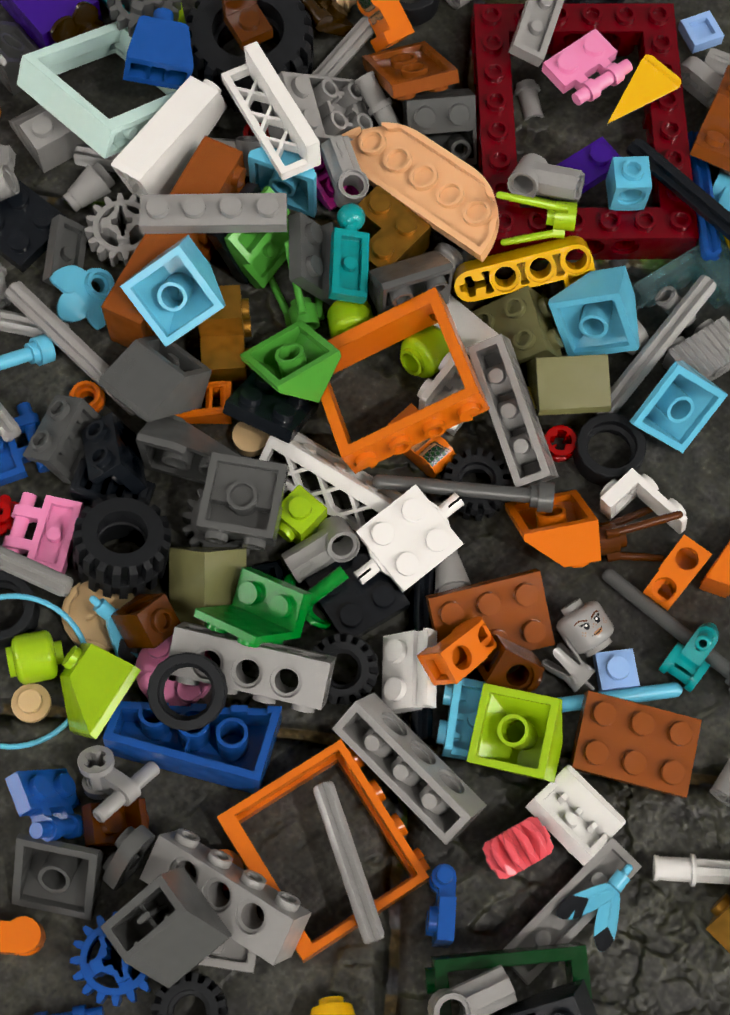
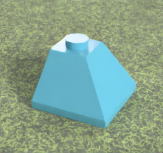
M189 235L158 255L120 286L165 347L226 306L211 265Z
M626 266L590 271L549 299L548 305L568 356L613 354L639 350L635 293Z

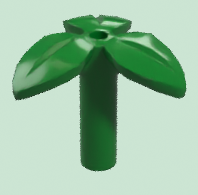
M341 566L307 590L312 593L305 620L315 627L327 629L331 626V623L315 615L313 606L349 579ZM288 574L284 578V582L296 586L293 574Z

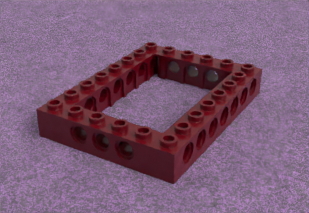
M563 3L546 54L554 56L596 28L618 51L616 56L629 55L634 50L635 45H638L639 61L637 67L645 54L652 55L680 77L682 83L674 3ZM473 4L470 37L473 93L475 94L477 169L490 184L499 211L498 234L488 256L559 239L548 238L506 246L500 244V241L505 238L553 229V226L546 225L547 209L520 208V203L496 197L498 191L511 193L507 182L517 166L510 59L512 54L508 53L525 4ZM681 84V88L644 106L645 116L642 128L646 129L647 143L693 181L683 86ZM651 175L652 207H645L644 210L614 211L609 210L608 207L577 208L575 230L565 231V237H582L587 242L593 260L690 259L699 239L696 212ZM573 249L567 253L565 259L580 260L584 252L580 249ZM537 258V259H535V260H547V259H545V258Z

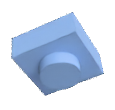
M710 10L680 20L677 28L692 54L722 44L725 36Z
M633 648L598 652L593 655L599 692L640 686Z

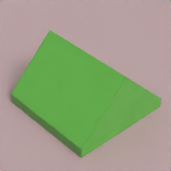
M299 320L241 353L240 357L245 364L277 392L319 403L341 358L340 350L305 322Z

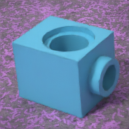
M649 156L612 158L605 180L609 210L638 211L645 209L652 190Z

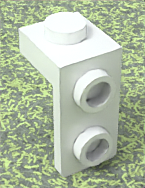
M633 468L618 481L612 479L600 492V512L610 521L636 496L658 516L682 511L683 516L681 518L667 522L678 534L686 530L688 519L685 509L678 501L673 498L669 500L658 491L659 488L651 477L646 474L640 475Z

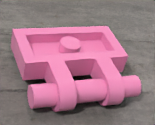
M595 28L543 62L541 71L563 94L574 87L577 91L571 97L573 102L580 106L586 101L592 102L600 97L601 91L608 86H616L624 81L625 75L633 70V66L628 59H624L618 64L615 62L611 63L616 59L618 51ZM596 72L600 74V76H598L595 79H588V77H590Z
M23 492L19 504L14 506L11 515L14 522L10 534L4 537L2 546L21 555L27 554V558L65 574L73 549L74 524L77 518H81V511L85 508L83 502L46 495L42 508L34 507L37 496L29 492ZM29 523H37L33 539H25Z

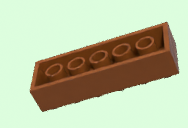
M204 136L170 194L239 193L246 184L245 178L247 174V168L244 167L243 151ZM207 233L145 234L101 306L112 341L128 348L135 339L156 335L120 286L158 255L187 235L190 236L209 262L214 256L216 248L207 236Z

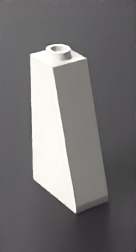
M190 76L111 163L112 168L132 194H136L139 198L140 195L170 194L204 136L208 137L227 108L221 95L222 90L215 83L208 79H204L202 82Z

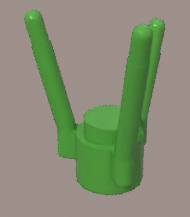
M287 240L284 246L289 267V241ZM273 276L269 284L284 315L286 327L302 320L313 330L319 328V321L325 319L323 301L315 297V303H313L310 297H303L302 289L292 283L295 299L290 302L291 307L289 308Z

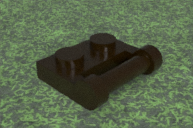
M300 0L305 5V10L309 13L312 24L318 31L345 37L354 27L346 18L348 15L347 11L338 3L332 0Z

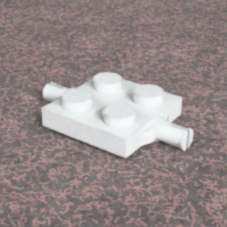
M415 484L355 532L367 547L371 558L353 572L355 577L358 578L364 572L370 570L359 579V582L364 585L381 571L389 576L403 593L463 545V542L451 529L447 519L464 506L462 499L449 508L448 506L459 498L454 492L453 495L437 506L429 501Z

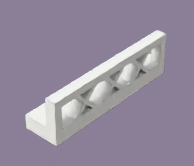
M255 41L244 46L246 64L221 73V79L283 181L321 165L320 141L258 42ZM247 76H251L254 81L251 89L237 87L234 83ZM253 100L269 105L266 114L250 110ZM269 125L282 128L285 131L281 139L266 136L265 132ZM285 150L299 154L301 160L285 166L281 156Z
M299 432L290 443L270 435L259 460L269 461L274 450L284 455L289 467L288 476H292V479L287 477V490L292 492L298 485H301L327 507L328 515L344 518L355 531L366 524L362 511L373 509L380 513L402 495L396 490L375 488L372 484L373 476L363 470L355 474L341 457ZM310 471L315 474L321 489L310 491L304 487L300 473ZM342 490L347 493L352 508L342 510L335 506L331 492Z

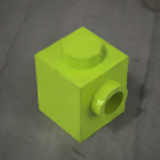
M298 485L282 501L281 506L283 510L278 534L287 542L292 541L297 545L318 531L320 523L327 518V507L301 485Z

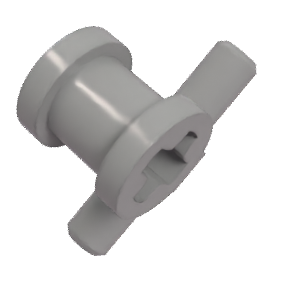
M101 745L86 748L79 754L77 759L79 772L84 776L82 786L86 796L95 800L105 799L93 810L94 818L102 823L123 805H131L141 796V789L160 773L159 766L155 762L149 761L132 777H128L114 767L115 759L113 752L108 747Z

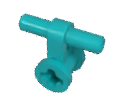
M711 622L702 624L697 628L685 646L677 642L658 670L663 674L666 672L670 673L685 684V690L691 692L711 665L705 659L718 642L719 632L717 626Z

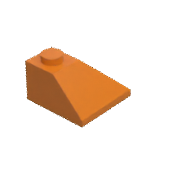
M577 490L555 493L552 513L537 512V508L529 507V503H505V510L523 540L564 568H581L591 562L601 561L598 519Z

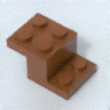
M730 65L727 66L722 76L718 90L700 125L689 154L729 172Z

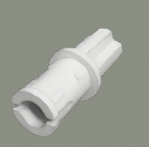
M692 853L690 857L653 855V881L689 882L690 887H695L696 883L730 885V860L696 858V854Z

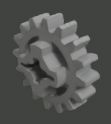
M118 193L116 201L112 202L106 196L104 197L105 206L93 205L95 216H86L88 227L84 228L91 252L96 251L101 262L109 257L113 267L118 264L119 260L124 261L126 266L145 235L141 234L139 229L140 203H138L136 194H132L129 200H124L122 193ZM126 224L125 235L122 236L123 225Z

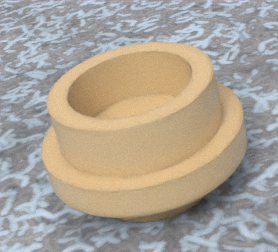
M36 683L23 685L18 688L11 700L13 713L19 720L26 723H35L44 719L52 705L49 692L42 685Z

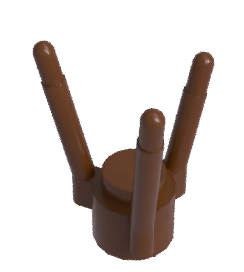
M646 506L614 520L599 523L601 556L606 555L607 562L618 560L664 561V556L661 554L620 552L621 548L627 547L626 534L679 519L683 516V512L676 511L623 526V524L654 512Z

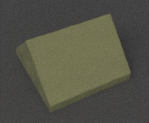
M608 354L540 357L524 363V372L538 416L611 411Z
M170 547L169 602L180 623L185 621L206 626V622L193 616L195 608L231 605L233 603L241 569L247 567V548Z

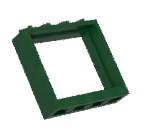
M575 942L431 956V967L425 968L427 994H433L439 989L449 988L448 972L493 968L498 965L505 967L564 961L567 984L584 979L592 999L586 945ZM451 999L442 1004L440 1015H452Z

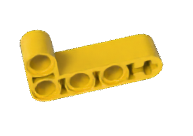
M567 236L564 239L559 238L487 256L483 262L478 259L464 262L456 268L453 275L454 290L461 300L475 302L512 293L526 286L532 288L563 280L565 289L588 272L595 271L593 256L587 242L582 237ZM580 249L584 254L579 261L569 262L565 259L569 251ZM537 258H545L549 261L547 267L541 271L532 270L530 265ZM501 267H510L514 270L513 275L508 279H499L495 276V273ZM485 271H488L490 283L487 284L485 282V277L483 273ZM468 276H472L474 286L468 287L465 282V278Z

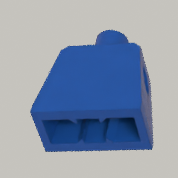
M157 8L153 12V17L143 15L137 21L126 54L123 80L178 90L192 76L194 68L189 26L186 23L174 21V14L171 10Z

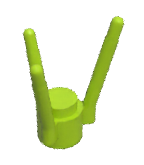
M501 191L496 193L498 199L547 209L546 225L553 226L552 230L502 239L500 241L502 246L548 238L564 239L565 231L575 230L577 202L554 201L537 196L532 198Z

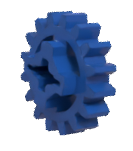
M99 915L97 916L98 927L93 930L86 925L82 928L87 936L86 940H74L73 945L81 950L80 956L70 958V963L80 966L81 969L72 976L73 980L76 982L86 980L87 983L82 993L88 996L96 990V1003L103 1005L107 997L111 996L113 1006L120 1007L122 996L125 995L132 1003L137 1002V989L140 988L148 993L152 990L146 981L148 976L140 972L135 979L132 973L134 968L126 964L123 959H121L122 972L117 967L108 965L107 962L113 958L111 952L113 949L109 939L100 928L106 920L103 916ZM99 940L101 946L96 958L90 960L93 946ZM105 975L113 976L119 988L105 987L96 978H101Z

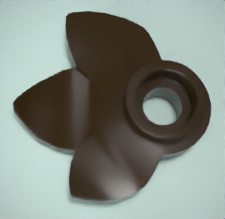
M82 1L76 5L72 16L61 17L53 24L50 36L58 43L102 27L104 23L98 18V9L93 4Z

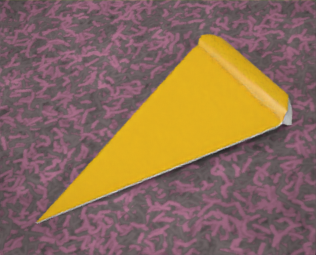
M645 54L607 124L681 88V78L654 56Z

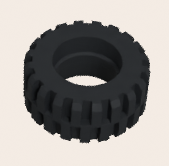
M197 0L195 8L190 9L186 17V23L190 31L194 63L192 76L202 82L204 79H208L215 83L222 90L221 95L227 107H232L233 112L241 113L223 84L221 73L246 64V59L231 55L222 49L225 44L235 39L224 22L222 0ZM257 0V5L273 28V38L269 40L273 41L277 46L265 55L276 73L279 74L281 71L312 74L314 57L312 20L309 13L305 10V5L300 0ZM247 76L234 83L237 87L251 89L254 81L251 76ZM253 100L250 110L263 113L261 102Z

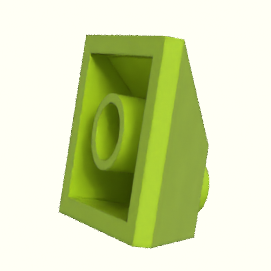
M81 643L79 647L73 646L62 662V666L65 669L60 675L69 730L75 735L97 739L141 670L92 643Z
M483 683L466 762L555 783L563 744L562 699Z

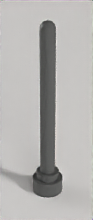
M377 474L372 479V484L377 489L408 491L416 484L423 493L451 496L455 492L459 497L529 503V507L537 508V512L552 513L555 483L539 481V485H531V488L387 474Z
M606 569L603 572L602 578L609 586L683 645H686L694 634L692 631L615 570ZM712 649L705 661L725 677V683L730 686V662L716 650Z

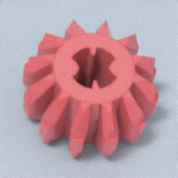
M528 817L485 842L482 850L486 856V862L499 879H508L551 854L554 845L545 825H542L538 817Z

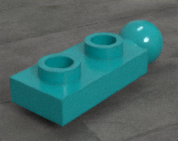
M348 203L343 205L337 213V222L340 228L335 227L331 233L328 299L364 304L368 296L370 233L358 231L365 223L364 210L357 204Z

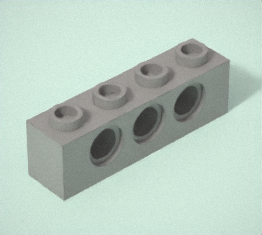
M499 334L467 347L477 379L490 407L488 411L515 487L531 488V485H539V481L547 482L558 478L559 475L511 340Z
M185 621L174 627L169 656L185 652L204 655L205 651L215 652L220 658L219 668L225 675L228 688L227 694L236 695L238 691L253 694L252 699L261 703L275 704L276 700L292 703V709L303 713H314L315 709L322 710L327 703L336 661L335 656L283 644L262 643L258 648L248 647L236 641L237 636L214 632L207 629L206 626ZM243 660H252L258 665L259 676L257 678H250L244 674L242 670ZM184 667L170 674L176 676L177 682L185 685L197 686L200 682L211 684L205 673L197 668ZM282 669L294 671L298 676V686L288 687L283 684L280 679V671Z
M375 693L356 700L332 728L445 845L460 835L487 806Z
M178 829L158 835L139 879L149 885L160 874L183 866L232 934L231 939L273 966L292 957L312 912L300 905L301 901L296 896L285 891L278 892L266 884L267 880L261 874L252 870H243L232 863L233 858L229 854L218 849H210L200 843V837L192 831ZM191 863L196 869V878L192 875ZM224 884L229 889L230 899H227L224 894ZM257 905L263 910L264 921L260 920L257 915Z

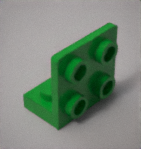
M245 567L241 569L231 605L195 608L193 616L206 622V628L211 631L230 633L237 636L236 641L244 646L258 648L262 643L283 644L284 640L301 637L312 593L252 567Z

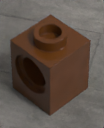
M165 593L138 594L111 615L128 648H156L173 635L174 627L180 624Z
M495 635L494 640L497 643V647L487 656L488 658L477 666L484 681L487 684L526 692L537 689L542 681L545 667L535 653L499 635ZM520 665L515 672L507 674L511 667Z

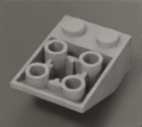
M281 71L278 74L317 136L320 144L331 137L342 135L359 126L361 129L373 127L371 117L367 113L368 106L357 85L354 83L355 79ZM261 102L263 113L266 114L269 105ZM268 126L270 137L282 138L285 132L282 128Z

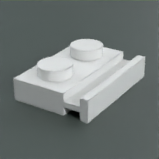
M423 628V631L412 630L383 636L382 701L395 714L418 711L427 707L436 708L437 685H433L417 657L427 647H434L437 644L436 630Z

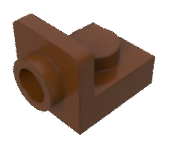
M222 0L224 22L242 51H244V46L257 41L260 44L273 38V28L257 5V0Z
M137 798L129 806L123 805L104 823L98 822L93 816V810L101 803H89L81 807L85 847H113L117 838L129 826H133L136 829L140 825H144L149 829V816L146 810L145 798Z

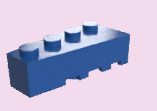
M121 701L108 721L103 735L104 746L108 747L116 757L142 764L153 761L160 769L254 794L262 789L281 725L282 706H268V709L248 708V705H231V707H224L217 719L205 727L182 731L171 729L159 721L151 710L149 702ZM191 703V706L169 707L179 715L191 716L200 713L206 708L207 704Z

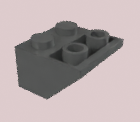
M469 88L444 90L441 92L416 93V96L412 99L402 100L403 125L422 133L467 164H477L475 94Z
M435 250L369 270L368 292L377 315L436 287L445 303L449 304L454 271L452 263Z
M153 335L135 339L101 375L98 384L110 392L115 399L133 410L139 418L151 422L201 408L212 370L173 342L165 347L158 336Z
M183 866L160 874L100 926L126 964L167 988L176 984L232 936Z

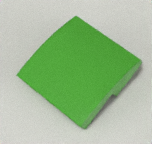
M265 186L261 193H275L270 186ZM287 208V216H288V215L290 214V211H289V209ZM288 218L287 232L228 233L224 238L229 252L254 288L264 289L287 259L284 243L287 240L289 241Z

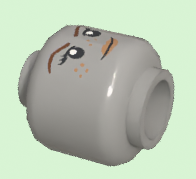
M578 598L561 609L564 616L557 622V631L565 643V636L568 638L578 654L584 653L586 658L591 657L613 642L610 636L614 632V625L599 602L588 601L583 603Z

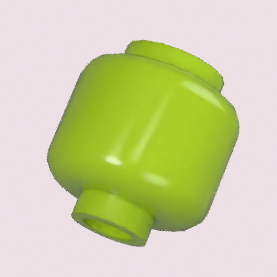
M335 301L329 307L327 313L330 337L333 338L373 318L371 305L367 301L364 304Z
M432 325L404 339L401 343L400 360L404 369L411 375L425 379L437 374L441 361L450 352L441 329Z
M47 630L16 635L11 641V646L5 647L10 677H17L18 681L24 685L54 679L58 674V664H62L64 660L61 640L53 642L52 635Z

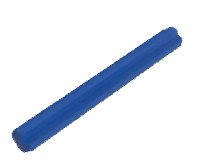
M690 131L688 133L690 152L698 132ZM690 155L693 182L714 199L709 163ZM696 213L701 257L705 261L713 260L715 262L720 259V253L722 252L720 232Z

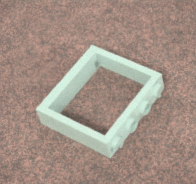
M117 22L22 55L17 85L104 159L121 152L177 91L176 89L156 86L166 95L109 119L57 76L113 53L126 60V54L132 37L129 36L128 27L119 31L117 29Z

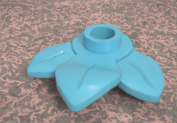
M68 265L58 269L49 278L51 283L62 292L56 306L57 316L62 321L73 323L87 318L95 330H99L106 325L101 306L115 284L112 275L108 271L101 268H91L86 271L76 265ZM92 281L99 284L100 292L93 289Z

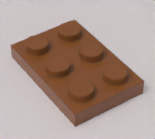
M426 41L362 56L364 69L367 72L373 71L375 73L374 75L380 86L393 99L409 100L414 98L416 93L424 91L441 92L448 89V85L459 83L458 69Z
M537 568L425 596L432 629L437 631V644L447 637L459 624L473 617L481 616L493 638L495 635H499L529 651L555 645L541 572Z
M588 690L584 693L569 765L576 771L680 798H687L702 720Z

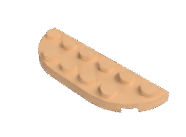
M381 122V126L361 129L359 126L342 134V136H348L353 139L350 141L361 171L369 179L370 186L373 188L377 185L381 186L430 224L431 228L481 262L485 260L498 234L499 211L493 190L479 171L422 133L402 124Z

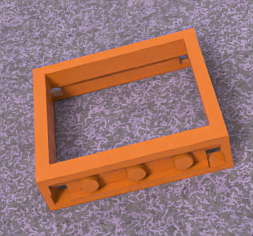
M436 287L327 340L340 350L341 358L333 373L335 374L438 323L465 387L352 443L329 381L321 397V402L340 456L355 474L368 467L372 469L379 462L393 455L406 453L412 446L429 438L439 437L447 429L462 422L472 421L473 417L490 409L449 309Z
M342 739L217 816L219 824L246 869L261 874L267 880L266 884L279 892L281 890L242 828L241 823L337 763L409 875V878L374 900L378 914L427 883L429 879L426 871L430 869V866L424 859V854L418 847L414 850L411 849L404 838L408 831L397 813L390 816L382 803L386 800L383 790L375 779L368 782L360 769L365 766L363 760L350 747L347 748ZM354 914L313 941L310 940L304 930L295 949L302 962L305 963L357 929L358 925Z

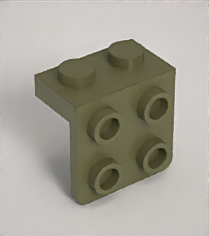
M529 286L472 311L498 334H502L511 340L519 365L535 357L562 356L560 348L564 345L558 330L553 326L551 320L552 313L548 305L549 299L546 296H541Z

